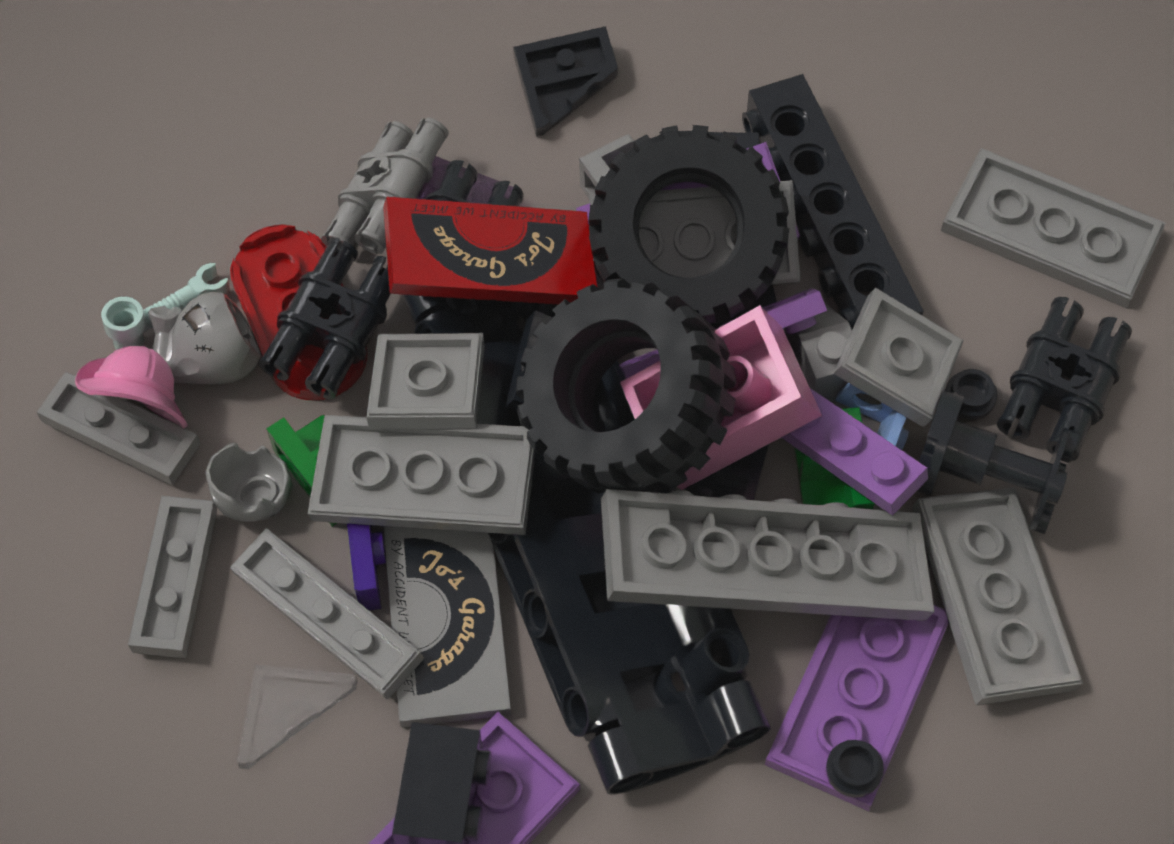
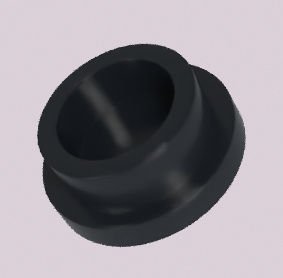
M967 369L955 374L950 378L945 389L965 395L958 415L963 419L977 420L984 418L992 412L997 402V388L990 376L981 370Z
M847 740L839 743L832 749L826 762V775L830 784L839 793L848 797H863L872 793L879 786L884 773L883 760L879 752L873 746L861 740Z

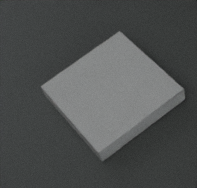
M875 288L865 300L833 374L924 427L933 419L964 340Z
M483 333L378 334L366 416L369 429H476L485 347Z

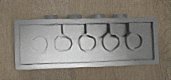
M607 489L601 499L607 601L926 621L935 612L920 513L897 511L892 516L885 510L849 508L844 503H828L821 506L798 504L797 501L792 499H777L769 502L747 500L741 495H725L720 498L694 496L693 493L688 491H673L665 494Z

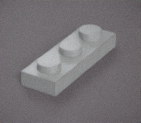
M65 372L37 411L41 422L173 486L201 444L197 434L183 429L120 397L88 395L77 388L75 384L76 376Z
M161 496L128 642L132 653L186 658L217 514V507L213 501Z

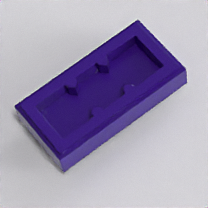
M347 524L354 590L357 600L369 611L382 609L377 565L386 564L382 532L373 533L372 525Z

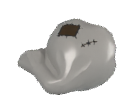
M209 292L201 294L191 300L183 310L179 307L167 309L166 306L151 308L148 311L155 333L153 350L160 354L168 363L174 377V383L211 385L233 383L248 376L258 366V362L262 357L258 344L243 313L225 293Z

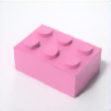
M761 306L752 309L715 330V333L724 340L730 352L727 362L735 368L736 385L733 388H727V392L736 399L734 412L731 417L724 416L721 426L728 431L721 445L715 442L711 444L705 453L711 459L700 471L692 466L685 472L688 478L687 481L677 486L681 490L822 416L782 326ZM660 361L620 382L635 419L642 414L655 395L660 380Z

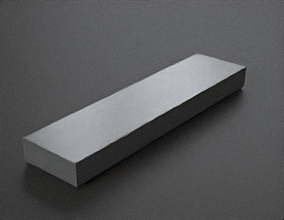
M267 528L230 567L237 577L387 700L424 659L420 651Z

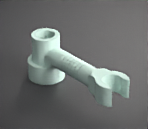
M208 263L198 269L196 276L191 278L185 287L144 310L141 304L133 298H114L105 304L101 312L105 332L113 340L116 350L126 346H144L143 333L153 328L148 315V311L151 308L166 306L167 309L179 307L183 310L191 300L201 294L218 292L228 295L230 292L228 278L216 284H207L208 281L213 280L218 275L216 263Z

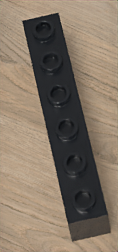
M800 74L749 90L747 111L742 113L745 132L759 133V144L767 143L780 181L792 180L795 220L799 227V241L802 250L807 257H814L819 268L818 278L822 291L827 298H834L839 308L838 314L848 321L851 330H853L867 296L862 295L858 291L872 292L877 288L923 316L924 310L804 75ZM803 172H808V173H812V174H814V175H805V174H802V173H803ZM820 211H829L834 214H823ZM841 250H847V251H850V252H852V253H854V254H853V255H845V254L840 253L839 251H841Z

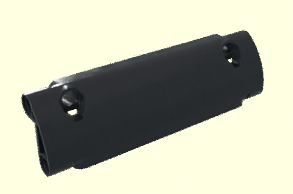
M403 295L416 325L414 334L483 333L485 347L477 424L522 426L518 412L505 407L523 331L516 324L520 315L518 314L514 317L502 316L497 309L495 300H480L479 307L475 313L462 314L460 312L466 300L464 298L460 299L454 311L448 306L446 297ZM539 303L536 311L553 318L556 314L552 310L559 304ZM523 316L525 322L529 316ZM618 361L611 365L602 376L593 399L596 421H604L605 432L619 429L635 420L620 382L625 380V376ZM536 452L526 535L488 533L564 722L574 736H584L586 741H590L588 748L607 794H621L663 782L716 761L765 736L771 730V726L751 682L745 680L747 673L744 668L749 662L750 654L731 609L607 601L601 499L604 492L598 494L577 483L544 461V456ZM665 484L660 485V493L667 494L677 491L676 488L672 489ZM677 671L686 690L680 692L677 691L671 679Z

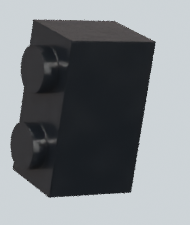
M412 722L392 830L395 844H468V840L478 841L483 807L474 805L477 784L487 785L491 766V751L483 750L480 730Z

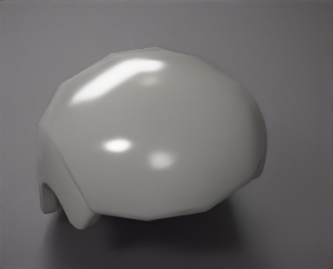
M237 443L228 444L211 456L205 471L213 503L223 515L236 521L254 522L267 520L269 517L275 516L287 504L292 489V481L286 463L273 453H270L265 446H260L256 451H245Z

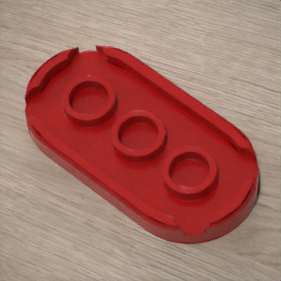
M272 225L249 235L239 246L240 251L236 255L235 260L233 257L230 267V275L235 293L262 357L279 330L277 327V316L280 312L287 309L299 288V278L307 272H313L326 249L325 244L322 243L318 236L308 230L307 233L296 230L295 226ZM306 345L291 370L290 377L287 380L277 379L280 371L277 369L274 376H271L272 380L281 390L295 398L313 401L324 400L325 388L322 389L321 394L318 396L305 385V380L310 376L324 350L313 345ZM367 346L365 348L367 353L364 360L351 365L337 390V395L347 391L362 375L367 363Z

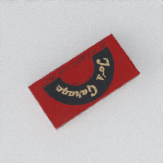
M386 197L383 212L390 294L560 304L565 299L570 303L578 299L576 292L592 284L597 286L589 239L588 216L585 211Z

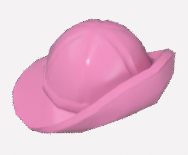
M126 346L115 350L106 358L88 362L76 374L75 384L77 388L88 395L133 399L145 405L155 414L180 425L183 429L188 426L174 401V377L171 368L165 359L153 349H148L145 346Z

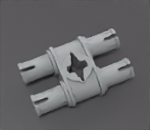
M427 117L426 120L421 118L418 127L413 133L403 123L397 121L391 123L389 121L372 152H368L360 157L357 163L358 170L347 189L341 190L338 196V206L340 208L332 223L324 232L321 238L322 243L327 247V243L331 238H339L341 241L337 248L339 250L344 241L352 246L357 242L359 246L374 254L379 252L382 254L386 248L383 212L386 197L417 198L423 185L429 183L433 177L432 163L438 150L449 135L447 128L436 119Z

